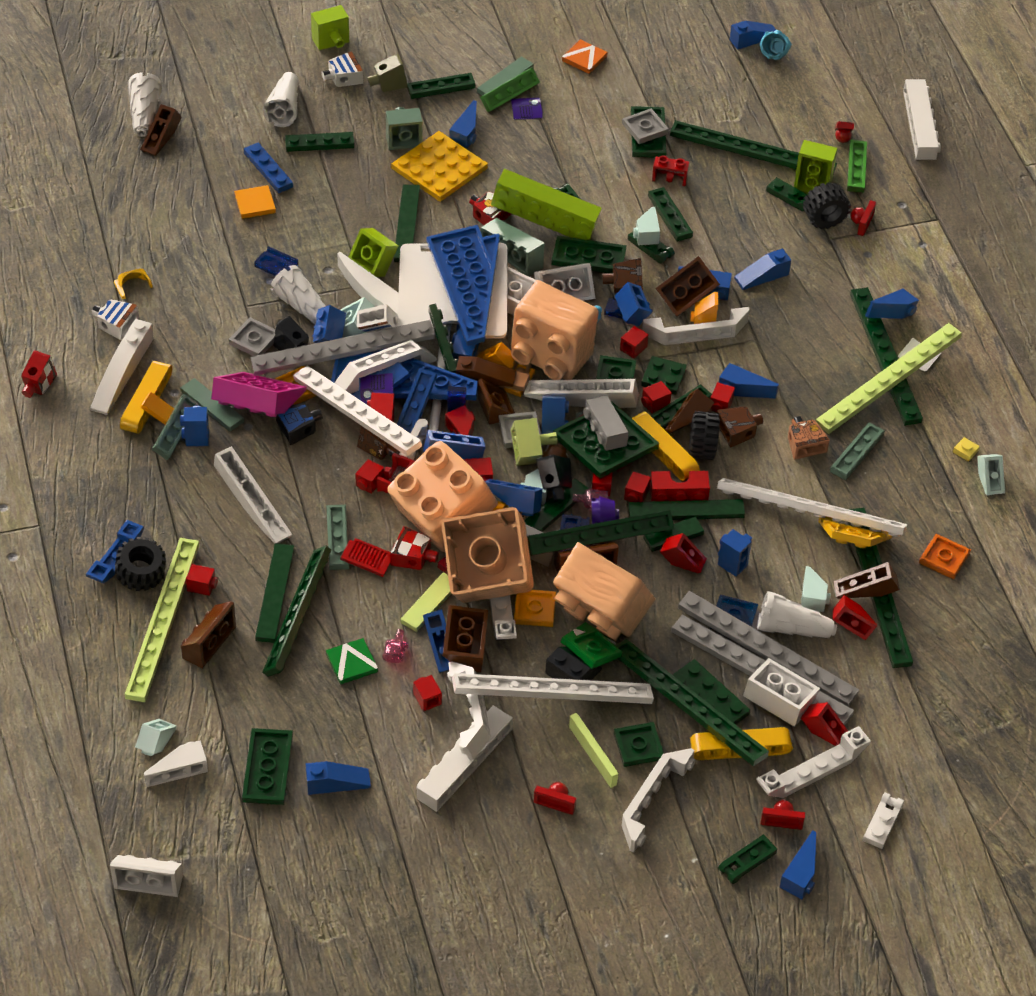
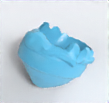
M779 30L767 31L761 39L760 49L762 54L768 59L779 60L786 56L792 43Z

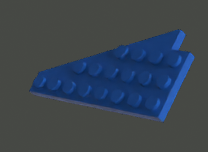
M478 225L426 237L428 247L467 346L485 342L500 241L499 233L482 237Z
M382 350L335 359L331 381L335 383L350 362ZM414 358L400 362L410 373V377L393 389L394 398L407 399L418 369L421 368L437 374L429 399L477 400L478 381ZM390 367L371 373L369 375L382 374Z

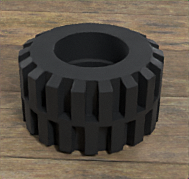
M827 182V184L823 183L818 187H814L813 190L808 192V195L804 198L805 201H803V208L814 227H819L820 229H829L832 226H837V224L842 223L848 217L847 214L851 211L850 201L842 187L837 183Z
M695 411L693 414L689 441V454L693 458L707 460L715 458L720 428L718 413Z
M136 537V540L133 538L128 539V543H122V547H119L116 554L115 574H117V579L121 580L123 586L128 585L130 590L135 588L136 591H140V589L147 591L149 587L153 589L156 587V583L159 584L164 576L166 565L165 551H162L161 545L157 546L156 541L153 540L151 542L146 537L145 539H141V537ZM144 561L150 566L144 568L136 567L132 562Z

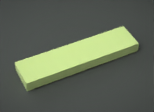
M443 572L401 618V624L418 632L425 624L423 615L436 611L452 594L447 574Z
M577 713L570 715L569 728L610 788L616 786L618 782L617 770Z

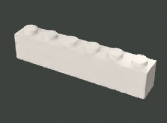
M905 79L903 94L916 160H936L937 153H940L941 144L938 143V131H935L936 120H933L934 109L931 108L932 99L929 97V86H926L925 79Z
M494 705L488 711L486 710L491 738L477 757L470 761L466 754H462L459 747L461 738H459L455 747L444 754L442 761L432 767L429 775L419 781L416 787L417 799L437 812L512 730L513 717Z

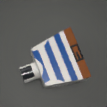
M352 51L330 59L328 61L329 69L322 71L323 80L333 79L337 87L363 84V70Z
M112 299L108 300L104 307L95 305L92 309V315L97 317L98 327L119 340L124 338L133 321L139 318L137 305Z
M387 304L357 311V328L366 333L397 327L398 315Z

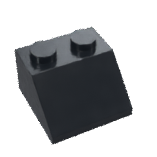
M565 646L558 647L546 659L545 674L554 679L591 681L602 670V667L598 666L592 669Z

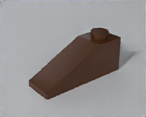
M160 105L141 146V151L155 156L160 152L175 133L182 118L176 109Z
M459 356L456 373L475 381L483 379L496 386L513 387L516 377V370L480 357Z
M697 388L688 395L665 431L671 434L692 424L695 411L711 413V407L714 402Z
M889 562L833 581L837 599H841L844 595L848 598L879 597L900 590L897 574Z

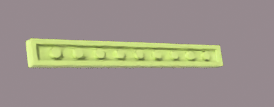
M950 323L946 324L816 419L817 424L826 433L830 434L959 340L962 332Z
M179 539L128 683L125 699L146 702L186 586L187 574L194 563L199 548L198 540Z

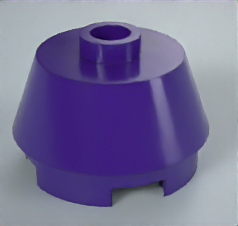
M601 496L599 498H591L592 524L619 519V509H615L614 500Z

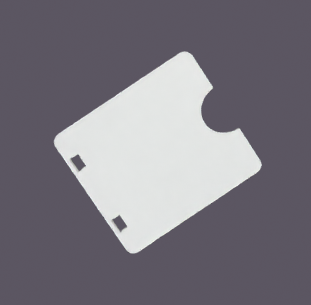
M499 243L485 339L504 338L507 335V245L504 243ZM428 244L402 245L400 248L397 326L431 320L428 309L429 305L435 303L437 308L442 311L443 319L441 321L443 326L446 324H458L431 252L421 251V249H429Z

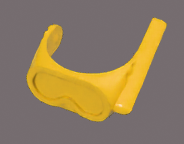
M140 268L118 275V279L114 280V284L122 299H126L122 286L129 279L139 278L147 280L150 289L153 288L151 279H149L144 269Z

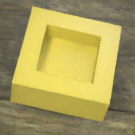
M964 437L954 447L953 453L969 462L979 451L980 446Z

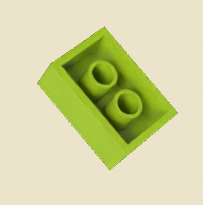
M804 140L798 156L794 187L808 194L810 190L820 186V184L832 183L838 148Z

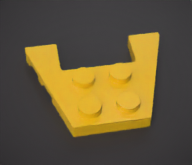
M819 517L818 522L827 534L841 544L850 542L854 543L856 547L866 548V546L871 547L892 538L888 532L883 530L875 532L837 523L831 517Z

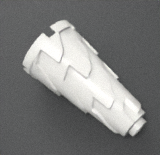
M292 72L284 73L264 104V117L269 123L271 121L274 122V126H290L297 117V89L299 80L296 74Z
M137 73L128 80L129 102L133 130L138 136L144 137L152 125L154 114H156L157 104L160 101L162 82L153 74L147 73V76H143V73Z
M296 265L289 266L291 268L289 271L284 268L273 279L271 283L273 288H270L271 292L316 325L318 309L325 307V304L320 300V296L315 292L310 282Z
M767 591L761 606L762 611L759 613L757 630L789 635L797 634L811 638L813 636L830 638L831 635H835L837 630V624H834L832 619L770 591Z

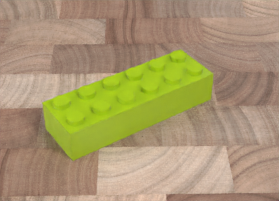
M505 168L497 182L491 205L498 209L534 222L562 235L590 240L602 209L599 206Z

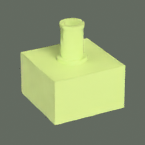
M537 418L516 420L510 429L516 466L537 463L536 459L541 458L543 455L541 446L557 444L556 432L539 435Z

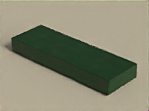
M693 517L675 523V529L644 535L643 539L651 552L662 549L666 538L684 533L688 539L704 535V529L697 518Z

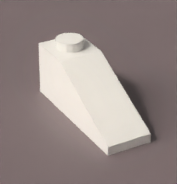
M201 740L180 745L144 772L146 787L208 772L207 760Z

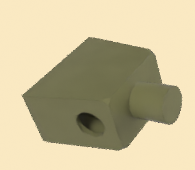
M395 54L375 64L376 74L367 77L370 87L379 84L383 92L407 88L405 70L399 54Z

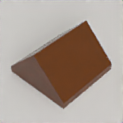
M483 379L478 380V400L489 425L499 423V415L515 414L504 389Z

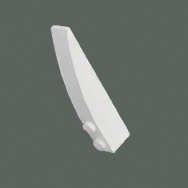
M337 253L338 267L361 298L365 297L375 307L387 304L398 315L399 292L343 253Z
M138 319L133 321L104 373L91 404V411L108 415L154 339L152 323Z
M635 379L529 380L524 392L525 397L541 401L542 396H565L566 401H569V406L586 407V400L607 395L610 401L619 408H636L639 396Z
M231 446L216 453L214 467L260 529L274 544L292 537V533L233 447Z

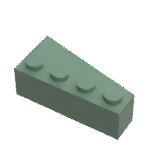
M498 218L481 227L482 237L499 233V243L507 245V262L522 274L530 277L534 272L543 269L544 242Z

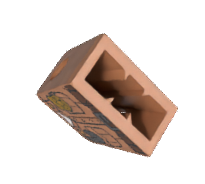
M801 416L792 419V424L789 426L788 440L794 460L828 451L830 440L815 420L803 421Z

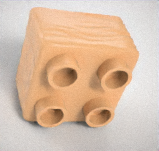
M536 280L514 312L511 341L512 357L522 365L531 363L542 368L544 373L553 380H560L561 378L572 380L593 354L599 314L598 309L542 281Z
M438 441L428 447L411 466L397 475L395 480L388 486V493L398 510L421 533L428 536L431 542L442 552H445L442 520L490 512L498 504L483 478L442 441Z
M510 507L442 520L449 586L452 595L458 600L467 603L525 593L533 589L534 581L526 524L517 508Z
M577 542L553 581L554 586L559 590L554 599L564 606L563 609L582 622L589 614L587 620L597 626L596 629L615 642L620 634L626 637H630L648 609L656 600L641 579Z

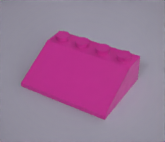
M239 372L214 377L211 399L217 400L218 404L221 405L233 404L234 408H249L250 412H265L266 416L276 417L277 414L285 413L306 391L307 387L260 375L255 376L247 372Z

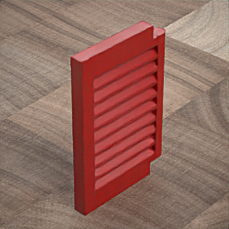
M355 538L354 541L349 540L340 560L384 577L390 565V552Z

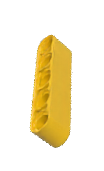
M158 361L151 363L121 417L120 429L137 434L142 431L150 414L140 407L150 392L160 398L172 375V365Z
M643 411L632 417L639 426L659 442V449L652 453L678 479L685 481L688 479L689 471H700L697 461L647 412Z
M788 728L743 730L769 751L768 756L784 755L793 750ZM710 732L696 733L690 737L691 748L695 750L694 759L742 758Z

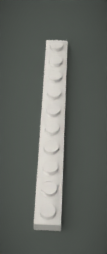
M308 365L293 375L297 383L307 387L306 389L406 456L411 455L422 447L421 440Z
M726 478L718 481L717 489H721L725 494L737 493L741 494L740 497L745 499H752L753 497L759 499L761 503L769 504L772 502L776 503L780 508H796L795 511L800 513L812 512L816 517L825 518L827 516L836 522H851V525L855 527L867 526L875 532L883 530L895 537L903 535L908 525Z
M453 673L452 676L455 694L652 704L654 699L650 684L462 673Z

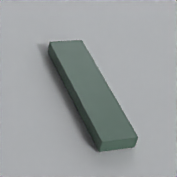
M521 56L479 86L477 93L483 96L532 67L534 68V64Z
M195 378L180 387L181 392L196 401L199 406L207 407L208 414L228 431L231 432L244 423V418L229 405L218 404L217 400L211 399L212 392Z
M186 394L180 397L151 450L166 460L171 457L182 437V427L184 426L180 425V415H184V407L199 406L196 401Z
M869 422L830 467V472L847 480L883 437L885 430Z
M346 504L326 505L328 547L331 549L329 570L349 569V563L340 560L348 544Z

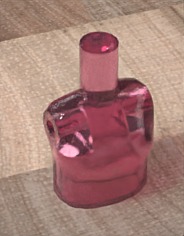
M589 488L585 491L584 495L573 494L572 502H584L585 508L592 510L591 498H599L601 496L608 499V491Z
M397 629L395 638L386 640L382 656L384 661L391 663H401L403 661L404 655L408 650V642L402 640L404 630Z

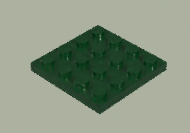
M612 401V405L628 431L627 446L606 451L603 445L599 443L596 432L592 431L590 422L584 415L553 430V432H556L557 436L555 437L600 479L659 449V442Z

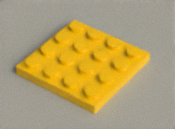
M438 131L391 163V169L414 185H420V189L441 202L488 169V163Z

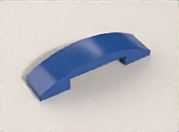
M126 520L117 532L116 541L100 562L97 560L86 573V577L101 583L110 580L115 575L116 554L119 547H122L124 542L128 543V539L133 538L136 540V537H141L144 526Z

